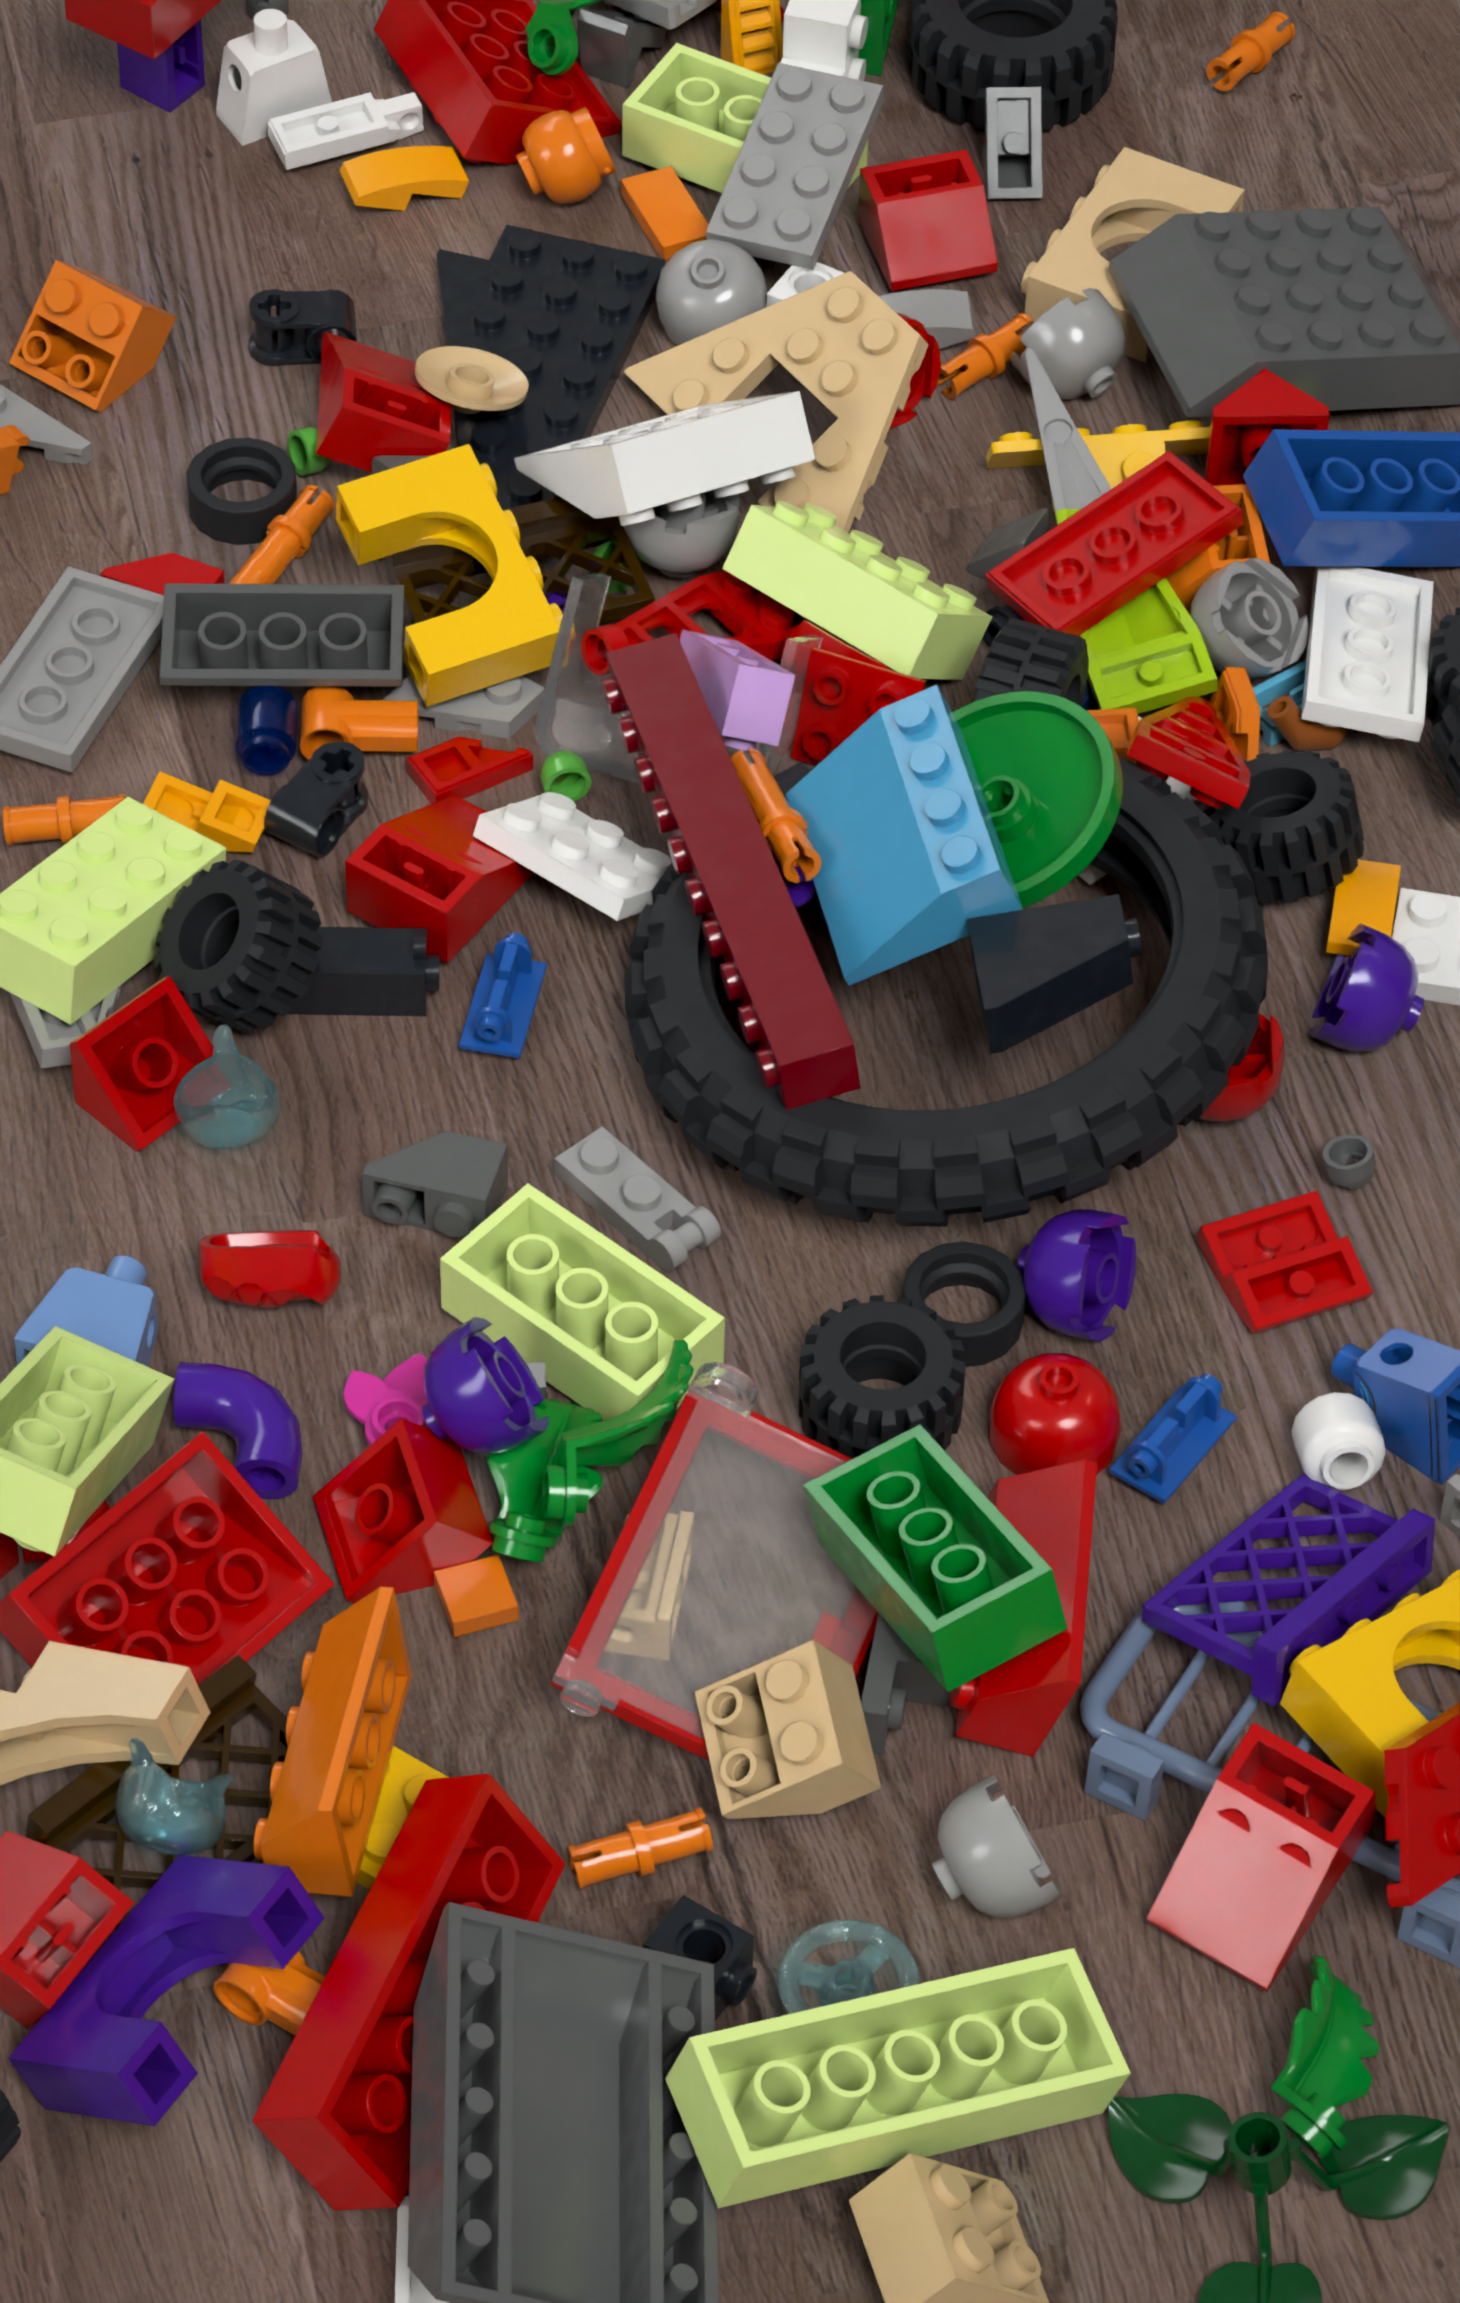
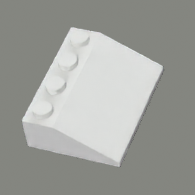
M800 391L700 405L514 458L518 471L595 519L619 516L621 526L655 518L653 507L663 504L667 505L668 512L701 505L703 503L700 494L713 490L715 498L748 491L747 480L758 476L760 477L761 484L795 477L793 466L816 460Z

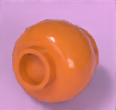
M586 107L571 114L565 110L552 111L534 120L525 129L522 137L525 151L516 155L534 195L545 191L551 201L559 204H572L587 198L599 188L603 177L616 172L609 153Z

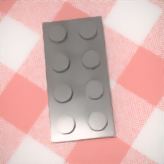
M778 62L707 227L706 239L733 243L754 257L814 270L883 105V85Z
M68 566L0 665V750L72 773L162 638L164 595Z

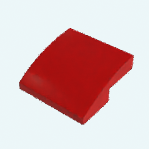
M1317 1190L1203 1225L1196 1235L1214 1276L1234 1310L1253 1334L1370 1298L1373 1293L1348 1236L1338 1238Z

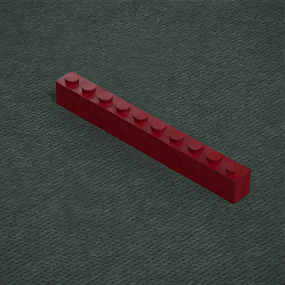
M673 633L607 652L610 678L601 680L607 708L611 715L618 713L622 715V718L617 719L626 753H638L639 757L634 758L637 778L643 794L650 792L655 794V797L651 798L650 802L659 833L671 832L673 838L667 839L670 857L677 875L688 873L690 878L685 880L684 883L691 910L695 917L703 914L706 916L707 921L702 922V929L712 959L721 956L724 959L725 963L720 964L719 968L728 999L730 1001L740 999L743 1006L737 1008L740 1025L748 1045L756 1042L759 1043L761 1050H757L755 1054L765 1087L777 1086L786 1110L860 1089L854 1042L677 634Z

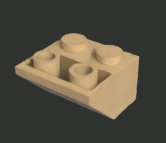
M815 1640L804 1643L694 1692L723 1817L727 1819L822 1814L881 1788L853 1666Z
M909 2153L848 2200L885 2303H1049L1040 2279V2263L1034 2252L1027 2245L1016 2215L1018 2212L1016 2199L1004 2184V2181Z

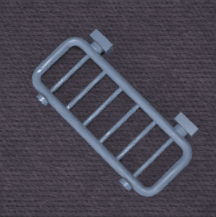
M1243 1601L1219 1603L1221 1613L1250 1611ZM1202 1604L1178 1605L1173 1609L1183 1615L1209 1614L1208 1607ZM1141 1608L1133 1616L1087 1685L1079 1705L1082 1723L1090 1735L1097 1739L1090 1750L1084 1793L1146 1821L1158 1803L1163 1773L1208 1794L1210 1793L1216 1779L1222 1772L1219 1766L1262 1700L1252 1696V1691L1250 1692L1206 1762L1157 1740L1211 1657V1655L1198 1650L1145 1733L1113 1719L1107 1712L1108 1703L1158 1630L1142 1621ZM1262 1631L1226 1633L1227 1637L1249 1648L1263 1635ZM1408 1698L1429 1722L1442 1714ZM1305 1732L1296 1747L1308 1753L1315 1742ZM1366 1837L1352 1858V1861L1400 1882L1399 1841L1395 1848L1392 1849ZM1460 1875L1458 1878H1452L1414 1905L1404 1906L1397 1935L1398 1940L1460 1968Z

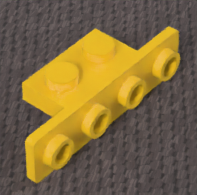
M1198 420L1176 422L1169 426V430L1147 431V427L1142 424H1128L1114 428L1112 434L1090 435L1089 429L1077 428L1111 489L1167 451L1172 452L1175 456L1208 453L1210 427H1203V422ZM1014 432L1000 436L999 442L991 443L987 452V468L1046 465L1041 439H1033V434L1029 432Z

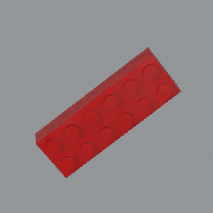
M489 1773L425 1781L252 2120L334 2211L399 2208L409 2188L413 2007L443 1908L448 1902L538 1923L566 1865Z

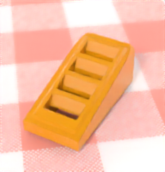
M721 0L720 57L722 60L762 75L775 71L778 62L780 63L783 57L780 0ZM760 8V10H756V11H751V12H747V13L740 14V12H745V11H749V10H753V9ZM760 29V31H756V32H752V33H748V34H743V35H742V33H746V32H750V31H754V30Z

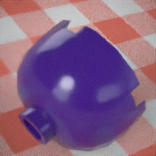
M1360 923L1347 938L1358 943L1350 958L1341 954L1337 955L1316 1002L1312 1018L1325 1017V1021L1323 1024L1310 1029V1036L1352 1052L1374 1051L1387 1045L1399 1029L1410 1032L1415 1026L1424 1005V998L1415 995L1418 984V971L1411 954L1402 944L1390 936Z
M1073 1209L1048 1220L1038 1230L1031 1243L1025 1245L1022 1249L1017 1268L1022 1273L1026 1299L1036 1318L1049 1329L1072 1337L1101 1342L1112 1335L1116 1327L1103 1325L1114 1304L1126 1310L1131 1298L1136 1272L1135 1239L1122 1235L1121 1225L1129 1224L1126 1217L1098 1210Z
M474 1317L453 1330L438 1343L425 1364L423 1390L427 1403L422 1406V1413L428 1426L440 1439L450 1437L463 1449L478 1454L506 1453L526 1444L545 1432L549 1425V1419L546 1416L537 1420L534 1407L543 1402L544 1398L532 1372L514 1345L506 1336L493 1342L488 1335L482 1332L492 1324L484 1318Z

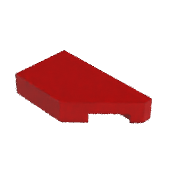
M173 552L105 568L100 573L102 577L164 595L165 583L225 584L224 570Z
M458 736L406 758L407 774L428 801L433 804L453 795L465 799L533 770V754L529 749L518 747L513 752L482 747L481 740Z

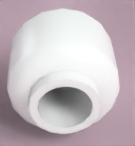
M1333 1392L1325 1394L1304 1405L1295 1417L1292 1427L1294 1447L1303 1471L1310 1479L1335 1490L1344 1491L1359 1487L1369 1481L1382 1467L1386 1454L1384 1438L1374 1412L1363 1399L1350 1393Z

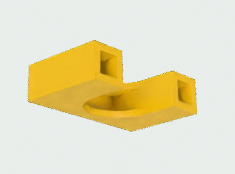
M470 444L337 486L336 521L358 566L418 546L445 545L460 549L476 558L491 576L492 586L475 603L405 627L403 660L426 707L558 664L561 638L567 636L566 623L561 609L556 603L549 604L542 591L544 584L537 561L533 556L525 557L519 545L520 532L513 513L509 509L502 511L496 499L497 486L490 467L487 463L479 465Z
M1460 1569L1451 1574L1440 1587L1423 1596L1419 1593H1413L1405 1597L1395 1606L1392 1612L1373 1622L1368 1618L1360 1620L1350 1627L1342 1638L1324 1647L1318 1644L1308 1647L1294 1659L1289 1667L1291 1677L1280 1705L1345 1775L1375 1791L1376 1808L1384 1818L1389 1801L1388 1791L1385 1786L1384 1750L1429 1722L1404 1695L1398 1685L1394 1672L1406 1666L1426 1663L1445 1665L1460 1670Z

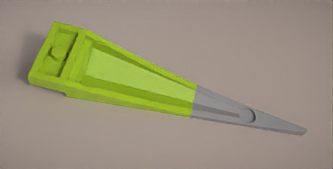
M1027 348L1025 352L1026 364L1057 525H1059L1111 490V487L1072 421L1034 350ZM1166 577L1079 635L1085 639L1089 658L1087 680L1089 681L1098 710L1136 707L1137 714L1178 703L1187 697H1199L1218 691L1217 676L1201 632Z

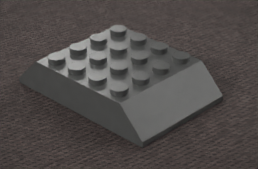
M1360 206L1343 209L1308 208L1305 210L1284 211L1256 210L1253 212L1176 214L1110 260L1108 271L1186 417L1212 416V408L1264 368L1328 406L1329 411L1460 405V331L1412 248L1379 207L1369 208Z
M447 1903L440 1917L413 2007L408 2267L436 2300L450 2303H719L717 2204L665 2080L689 2037L715 2031L714 1964L457 1903Z

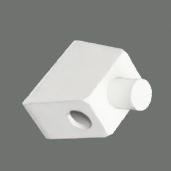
M277 9L259 11L254 16V32L232 39L224 46L216 115L242 146L268 137L267 122L271 118L332 103L317 46L294 20H288L282 11Z

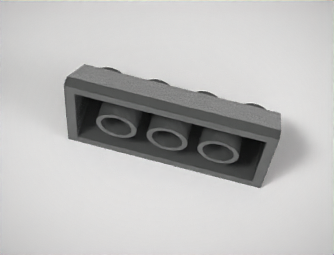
M165 583L160 685L402 687L405 677V662L403 659L406 627L404 585Z

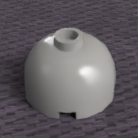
M714 239L693 242L674 253L661 270L656 289L660 321L665 327L666 334L676 345H681L766 308L767 287L761 268L750 253L733 243Z
M1088 288L1082 290L1089 299L1083 300L1076 305L1069 296L1061 300L1041 315L1019 339L1026 349L1021 357L1012 352L1010 359L1012 365L1029 385L1030 379L1025 357L1027 348L1034 350L1061 400H1073L1087 393L1092 398L1097 397L1108 390L1116 381L1117 374L1114 371L1122 360L1126 345L1121 320L1114 308L1097 289Z
M713 490L700 494L703 504L673 512H668L666 504L653 507L655 518L624 526L635 554L649 566L673 578H686L693 575L694 572L702 571L722 560L736 539L740 518L739 493L715 498Z
M1250 558L1245 562H1238L1237 560L1214 572L1203 582L1191 603L1189 615L1201 632L1214 670L1221 674L1225 667H1244L1249 680L1264 678L1295 663L1306 648L1309 630L1307 615L1299 618L1293 600L1300 597L1295 585L1279 568L1263 559Z
M993 1773L968 1787L955 1797L942 1814L937 1838L943 1857L933 1862L932 1866L952 1901L964 1894L967 1900L980 1913L994 1918H1017L1044 1907L1062 1897V1894L1053 1881L1043 1886L1041 1885L1038 1877L1046 1878L1051 1875V1872L1015 1806H1010L1004 1794L996 1799L993 1798V1795L1004 1790L1000 1780Z

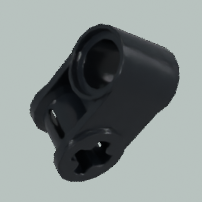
M270 289L263 290L250 299L249 315L254 321V333L250 336L248 350L252 358L264 365L321 363L322 337L325 331L357 342L354 302L348 294L340 290L284 291ZM272 306H276V317L271 316ZM272 338L278 339L277 349L272 348Z
M344 741L330 742L315 750L312 757L290 782L281 787L272 798L264 820L266 832L319 858L327 856L334 849L344 832L364 813L368 806V791L360 780L365 771V759L361 750L354 744Z

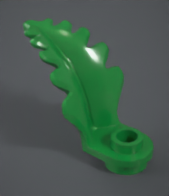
M602 0L540 1L529 24L525 28L529 39L528 54L531 62L539 67L542 72L549 75H562L569 71L578 54V38L572 17L578 8L586 7Z
M674 1340L667 1369L658 1386L644 1400L629 1411L614 1418L561 1434L557 1465H546L544 1468L542 1483L544 1519H559L561 1526L572 1527L575 1514L587 1512L589 1496L587 1473H577V1467L622 1466L632 1460L635 1452L640 1447L655 1445L659 1441L664 1423L670 1422L675 1418L677 1404L688 1390V1382L694 1371L691 1364H689L692 1353L688 1350V1343L685 1340Z
M545 1398L543 1402L534 1407L537 1420L548 1416L549 1425L545 1432L526 1444L506 1453L489 1454L487 1459L501 1500L499 1515L491 1521L489 1532L495 1534L491 1549L507 1556L534 1562H544L547 1547L553 1548L559 1545L564 1526L560 1525L559 1519H544L542 1483L544 1468L546 1465H557L562 1433L600 1423L603 1418L599 1412H595L591 1408H584L573 1403H564L556 1399L547 1400ZM580 1466L577 1467V1473H587L589 1500L600 1491L603 1484L602 1475L594 1469Z
M1314 1955L1312 1958L1313 1963L1308 1968L1314 1978L1311 1987L1312 2011L1302 2008L1297 2017L1294 2018L1286 2066L1271 2089L1280 2102L1288 2108L1287 2112L1280 2118V2121L1310 2151L1319 2158L1324 2159L1334 2147L1341 2151L1348 2143L1346 2138L1339 2132L1347 2121L1335 2108L1350 2101L1360 2099L1369 2092L1372 2075L1363 2065L1361 2059L1377 2056L1380 2046L1378 2041L1363 2028L1372 2026L1374 2018L1369 2011L1360 2006L1362 2004L1361 1996L1347 1987L1345 1982L1331 1972L1324 1957Z

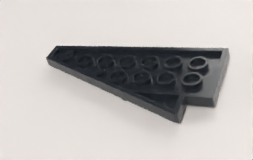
M506 225L489 260L439 249L437 253V274L446 346L476 348L498 355L517 366L524 373L529 383L525 400L513 408L499 411H481L477 414H465L453 409L457 447L470 444L479 465L483 463L488 464L497 486L496 499L502 510L560 497L518 471L514 458L591 436L656 298L660 273L666 264V259Z

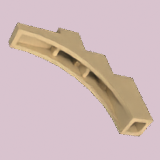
M49 1641L34 1666L25 1674L18 1691L14 1693L0 1690V1786L28 1775L77 1764L140 1761L179 1765L211 1713L190 1668Z

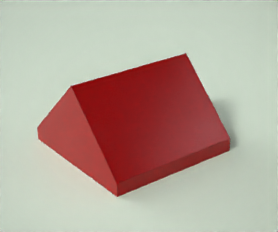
M1264 368L1212 408L1205 480L1212 486L1246 484L1243 474L1273 429L1328 430L1330 416L1328 406Z
M171 976L162 978L69 1044L75 1103L134 1151L145 1148L235 1083Z

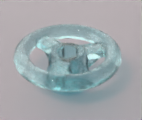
M834 1920L808 1929L788 1947L778 1970V1991L785 2010L788 2014L812 2009L803 1998L799 1985L811 1987L819 1993V2007L876 1994L873 1985L874 1973L889 1959L898 1974V1989L920 1984L918 1967L907 1946L890 1931L865 1921ZM858 1941L868 1944L853 1961H841L834 1966L805 1962L815 1950L829 1943ZM843 1988H850V1989H854V1990H852V1991H846V1990H843Z

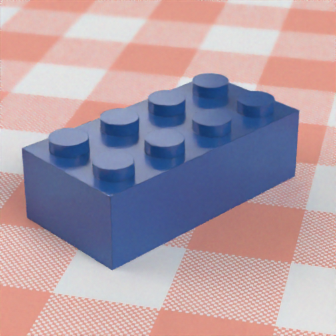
M1273 429L1243 474L1246 485L1283 566L1460 567V432Z

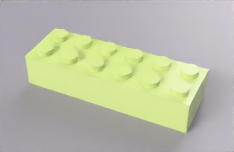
M1075 1948L689 2037L665 2080L717 2207L722 2208L892 2166L909 2153L929 2157L1099 2115L1105 2111L1131 2072Z

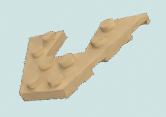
M849 271L628 367L624 373L668 415L700 405L745 399L778 364H781L837 420L812 445L816 460L793 466L795 477L775 482L757 502L761 506L775 507L777 501H784L800 509L804 508L805 503L814 504L833 513L837 517L835 526L849 533L853 520L860 521L864 511V494L868 488L874 485L888 450V446L884 441L896 411L903 412L911 391V378L921 366L928 343L852 271Z

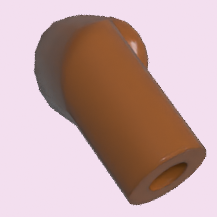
M1286 695L1275 699L1267 709L1268 717L1290 746L1297 751L1331 750L1337 747L1346 737V728L1326 727L1318 722L1301 719L1302 711L1290 696Z

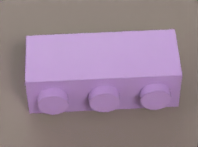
M682 629L680 636L681 646L724 745L748 751V748L756 749L757 742L778 746L795 675L737 640Z

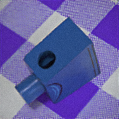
M1400 1328L1391 1329L1386 1332L1368 1351L1352 1343L1343 1346L1333 1361L1332 1377L1353 1388L1355 1396L1363 1399L1372 1409L1387 1450L1442 1485L1460 1468V1350Z

